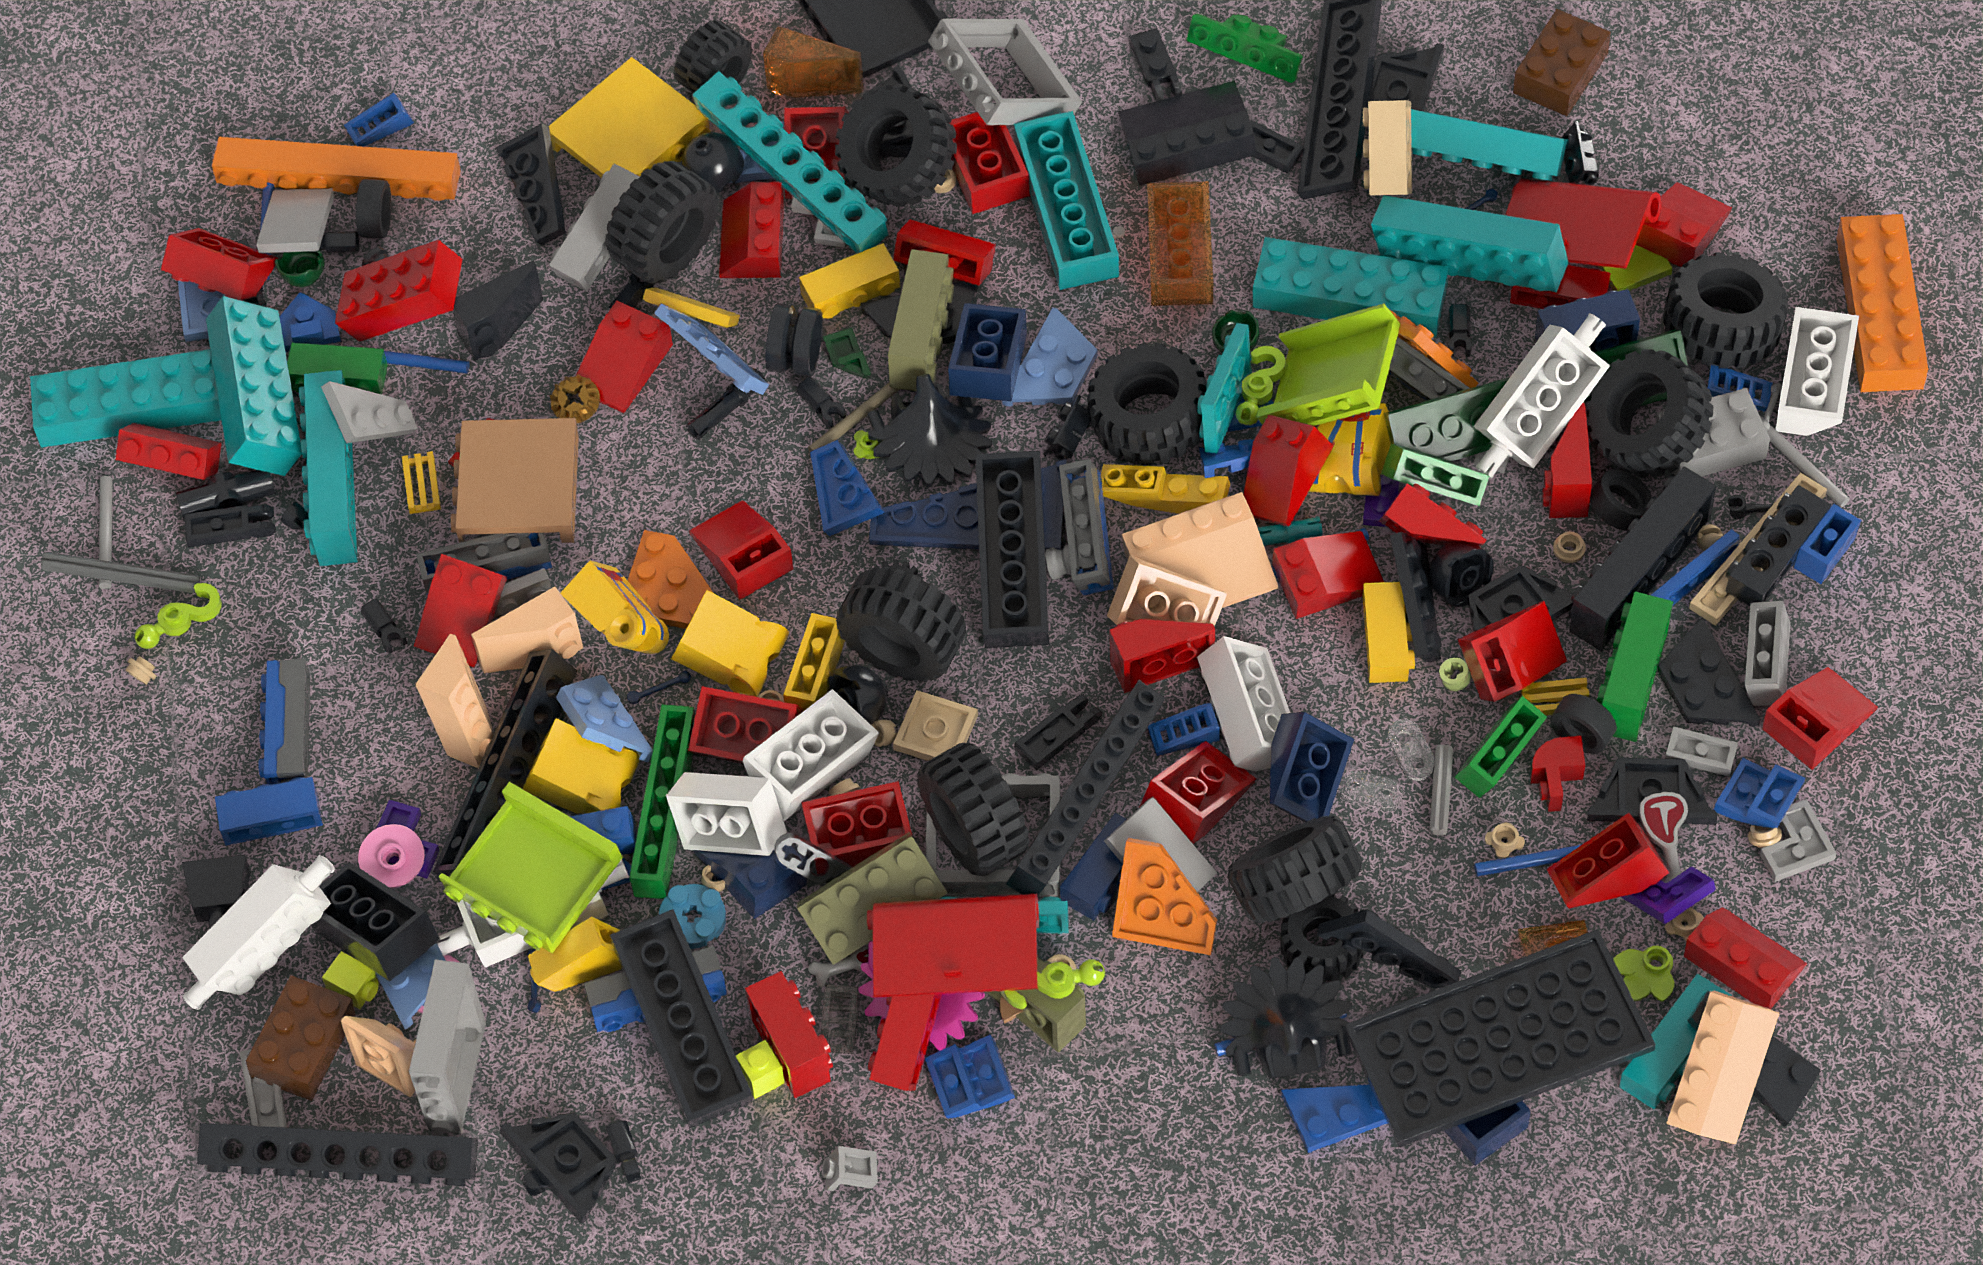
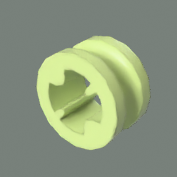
M1450 658L1440 666V677L1445 687L1449 690L1459 691L1470 683L1471 674L1464 660ZM1458 669L1460 673L1457 674V678L1451 679L1450 675H1453L1454 670Z

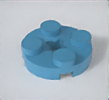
M700 884L676 885L672 887L659 909V915L674 909L690 949L706 946L707 942L715 937L717 939L726 925V910L719 892ZM691 910H696L702 916L701 918H695L694 922H688L687 916L684 915Z

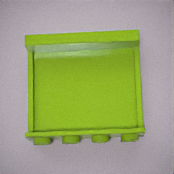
M1380 304L1279 333L1278 337L1289 349L1285 361V373L1280 379L1274 404L1258 408L1256 418L1262 425L1267 416L1272 415L1316 426L1379 409L1400 322L1385 304Z
M509 782L502 791L506 802L450 877L443 873L438 877L445 887L443 892L455 902L460 903L461 900L470 904L471 910L480 917L486 919L489 915L497 920V925L505 932L512 935L514 932H517L524 936L523 940L532 948L538 951L544 948L553 953L623 857L614 842Z

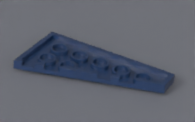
M1066 459L1055 462L1056 465L1041 468L1045 552L1049 548L1059 550L1062 545L1064 504L1059 465L1067 464ZM977 483L959 487L957 491L941 494V492L929 495L930 498L915 502L905 501L882 507L885 513L871 518L870 545L979 549Z

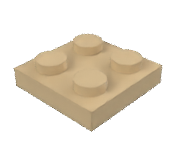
M917 690L893 742V749L929 761L957 744L967 742L978 717V709Z

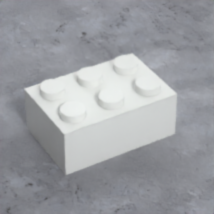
M684 772L666 795L683 848L686 850L769 856L774 850L776 840L787 833L770 778Z

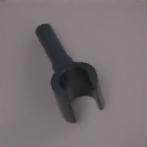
M1732 495L1728 499L1729 506H1740L1739 508L1730 509V515L1734 519H1742L1747 513L1767 512L1773 505L1746 503L1745 498L1741 495Z
M530 1171L523 1176V1185L531 1196L539 1195L549 1188L534 1171Z

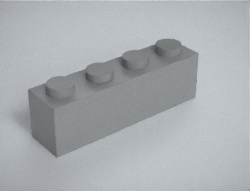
M615 163L609 171L603 174L599 188L593 196L587 199L583 213L577 222L572 223L569 227L567 238L561 247H558L552 254L549 266L558 277L586 292L590 289L610 257L605 235L608 233L606 228L608 221L612 218L611 213L620 202L619 198L623 192L626 193L630 188L631 182L640 176Z

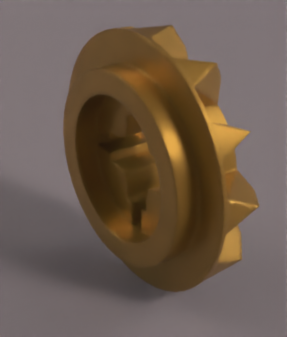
M579 374L573 377L565 376L563 381L555 384L552 395H549L551 409L558 418H576V423H581L591 418L598 409L600 394L596 385L589 378L587 379ZM578 392H580L578 396L580 397L583 405L580 403L577 404L576 402H572L569 405L570 400L568 399L566 393H572L573 395H575Z

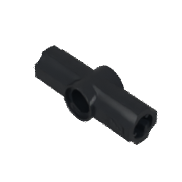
M254 470L236 476L230 472L218 473L210 478L208 484L176 492V497L184 520L185 514L243 506L245 502L276 493L270 472Z

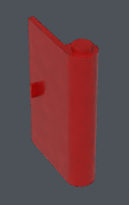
M1522 178L1512 189V197L1505 215L1559 224L1569 263L1627 269L1644 222L1655 223L1658 220L1662 202L1658 192Z
M1037 894L879 902L873 904V910H867L868 930H873L874 998L1038 989L1037 928H1039V905Z

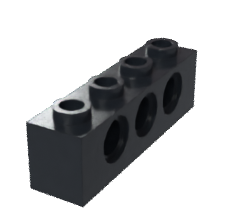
M1800 485L1795 488L1791 495L1786 492L1778 503L1777 509L1779 511L1774 517L1769 515L1760 528L1761 535L1757 540L1753 537L1749 540L1742 553L1745 556L1740 562L1735 560L1727 570L1725 577L1728 578V583L1725 591L1750 606V603L1766 602L1796 562L1800 547L1831 508V504ZM1788 522H1794L1797 525H1791ZM1770 544H1776L1781 548H1774ZM1753 567H1760L1764 571L1755 570Z

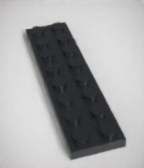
M1324 0L1297 190L1302 200L1358 188L1366 128L1363 126V108H1368L1382 0Z

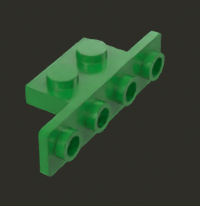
M1198 13L1192 16L1187 35L1188 42L1287 82L1293 83L1297 79L1302 55L1284 48L1287 35L1279 33L1275 27L1259 25L1252 22L1249 17L1239 14H1233L1223 23Z

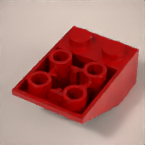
M1407 483L1379 520L1380 523L1394 533L1403 532L1424 543L1446 545L1450 542L1458 541L1473 543L1481 547L1487 540L1481 536L1483 531L1470 521H1467L1466 524L1455 517L1457 512L1443 502L1437 505L1428 498L1431 494L1416 483L1413 486Z
M743 500L689 530V534L739 600L794 569L790 547L774 526Z
M1541 601L1457 639L1481 700L1492 702L1500 700L1524 689L1567 662L1545 601Z
M1827 667L1788 689L1766 710L1762 730L1813 770L1878 709V706Z

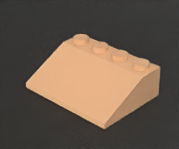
M1243 492L1122 534L1124 553L1127 560L1129 556L1226 592L1227 596L1222 608L1278 589V584L1257 525Z

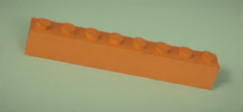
M231 137L218 138L212 163L216 182L226 186L249 185L255 188H265L268 182L272 183L275 187L285 190L333 188L335 192L351 195L358 193L359 185L364 179L386 180L389 183L391 195L401 196L406 199L414 197L431 198L436 201L444 199L455 200L461 172L457 153Z

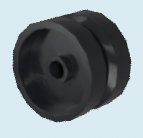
M777 303L774 306L769 321L765 349L766 369L769 372L785 373L791 365L795 375L806 377L814 375L822 343L823 316L821 309L804 307L797 317V312L793 305Z

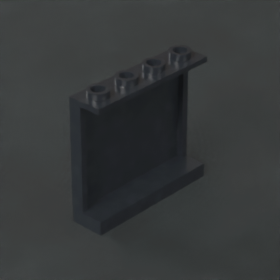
M798 0L852 83L931 48L932 46L928 42L941 19H948L944 11H938L935 6V0Z

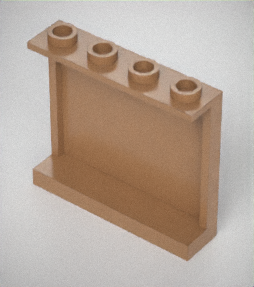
M576 418L462 421L461 433H456L455 436L456 452H460V459L454 460V477L458 479V487H453L452 489L453 506H457L456 514H451V532L457 533L459 543L465 541V534L560 532L562 543H574L579 445Z

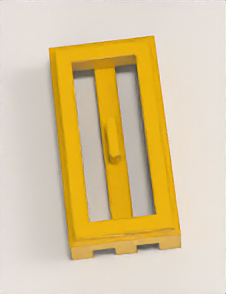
M433 451L427 452V456H421V453L414 454L415 458H409L408 455L402 456L409 513L415 514L440 510L441 504ZM422 464H428L433 503L427 504ZM410 466H416L421 505H415Z
M1587 678L1535 682L1521 690L1522 696L1530 703L1561 702L1563 697L1569 694H1581L1586 697L1590 695L1589 689H1587ZM1559 703L1536 705L1535 707L1546 716L1553 714Z

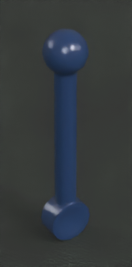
M1488 189L1484 197L1464 209L1474 210L1487 201H1495L1498 197L1497 190Z
M681 671L677 677L641 692L630 691L627 694V700L630 704H637L645 696L680 682L688 683L691 679V674L688 671Z
M529 949L527 952V958L528 955L536 951V949ZM530 974L531 1000L528 1002L527 1008L529 1011L537 1013L541 1008V1001L537 997V984Z

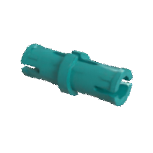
M1319 516L1292 521L1289 527L1280 524L1257 527L1264 546L1285 542L1289 544L1303 538L1323 536Z

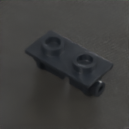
M1575 121L1567 132L1562 135V139H1567L1564 154L1565 172L1568 175L1569 183L1577 184L1578 181H1584L1586 185H1593L1597 182L1599 173L1596 160L1588 158L1594 155L1592 135L1587 129H1580L1578 121Z
M1078 395L1072 403L1066 401L1057 415V418L1061 419L1058 427L1053 426L1044 440L1048 446L1043 455L1046 456L1052 450L1056 453L1055 456L1059 460L1072 458L1081 438L1071 433L1072 430L1082 436L1091 421L1088 405L1081 406L1078 404L1082 397L1081 395Z

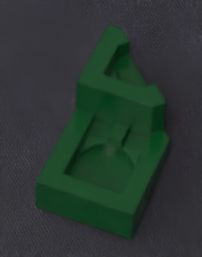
M853 328L823 336V344L833 367L867 379L871 377V372L864 353L859 348Z

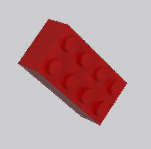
M438 239L345 272L335 324L357 341H364L452 311L455 304L462 258Z

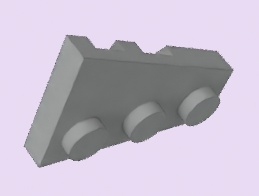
M331 381L321 387L346 443L408 435L418 429L405 400Z

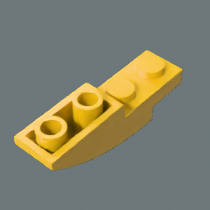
M1103 464L1101 471L1104 497L1135 507L1176 514L1228 497L1231 484L1228 476L1205 478L1204 475L1167 474L1165 468L1159 466Z

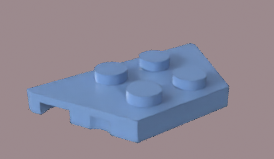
M1054 307L1051 309L1019 368L1012 402L1002 401L1003 405L1013 406V402H1032V405H1045L1051 402L1065 404L1066 401L1072 403L1098 356V352L1058 309Z
M598 675L561 687L556 698L582 738L595 743H601L618 752H621L623 746L637 751L639 760L649 762L653 753L652 748L604 675Z
M437 943L431 946L427 952L418 957L391 981L376 973L404 1029L409 1028L413 1024L411 1018L425 1004L435 959L446 961Z

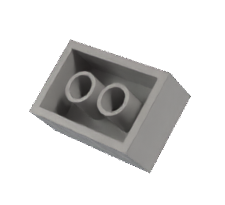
M1747 388L1712 397L1710 403L1713 405V417H1710L1708 420L1712 425L1709 434L1705 433L1703 437L1705 443L1701 449L1697 448L1692 455L1694 457L1688 463L1684 461L1679 464L1681 468L1675 470L1672 474L1677 475L1685 466L1702 477L1766 459L1770 437ZM1664 411L1657 412L1655 424L1660 420Z

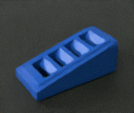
M392 93L344 124L355 145L364 147L402 130L414 122L397 95ZM396 111L397 114L392 116L391 113ZM385 116L387 120L382 123L379 118ZM373 121L376 127L371 129L368 123ZM361 126L366 132L363 136L357 130Z
M1711 365L1707 388L1710 390L1712 397L1733 392L1730 390L1731 385L1737 386L1736 391L1743 389V387L1749 388V394L1756 409L1766 412L1770 402L1773 382L1728 368H1718L1719 366ZM1718 384H1724V388L1718 387ZM1756 389L1762 390L1761 400L1754 398Z
M1211 703L1196 706L1148 726V732L1156 756L1196 747L1204 741L1208 743L1220 741V729ZM1205 721L1207 727L1202 728L1200 722ZM1192 724L1194 732L1189 733L1187 725ZM1179 727L1181 737L1176 738L1174 728ZM1165 730L1169 738V741L1166 743L1163 742L1160 733L1161 731Z

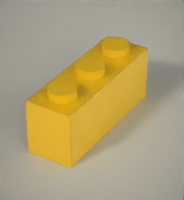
M884 243L799 277L800 291L805 303L810 308L821 309L823 319L833 318L843 310L851 307H860V303L867 302L880 295H889L895 289L900 288L899 270Z
M1400 582L1364 583L1363 612L1369 683L1408 682L1409 670L1415 669L1414 650H1408L1407 641H1412L1413 638L1409 622H1406L1405 618L1407 612Z
M811 613L783 694L784 702L796 704L805 711L827 694L828 677L834 675L832 671L836 669L845 640H842L839 635L836 618Z

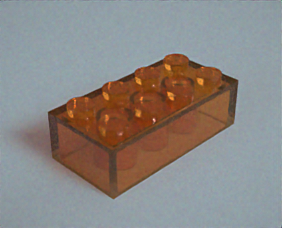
M1209 181L1147 183L1151 306L1213 304Z

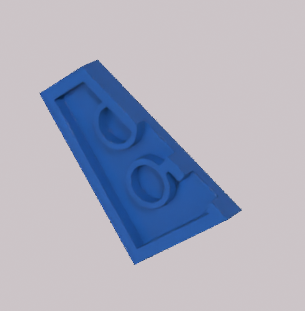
M838 440L810 452L822 526L826 534L829 536L885 513L845 447Z
M1370 1085L1281 1090V1096L1308 1153L1387 1124Z

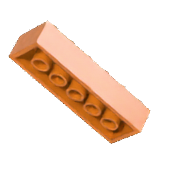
M1903 214L1841 217L1836 239L1848 314L1859 316L1854 355L1860 392L1924 389L1928 373V363Z

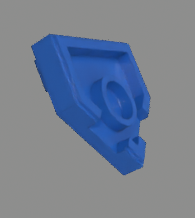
M301 292L279 316L285 353L290 352L292 343L326 345L341 342L339 327L335 324V310Z

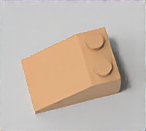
M1129 556L1107 617L1116 625L1126 621L1132 622L1138 619L1210 623L1215 627L1227 593L1169 569Z
M556 587L549 589L471 634L479 664L484 673L522 669L530 652L553 649L563 659H568L583 649L575 612Z
M344 1016L341 1024L356 1065L411 1098L415 1088L409 1069L416 1039L413 1042L407 1039L400 1029L390 1023L385 1026L375 1019Z

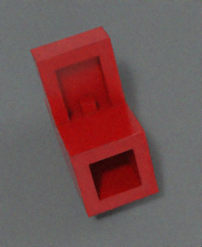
M1581 736L1551 739L1542 744L1533 757L1530 783H1539L1540 800H1546L1548 812L1561 811L1563 789L1561 782L1583 780L1586 764Z

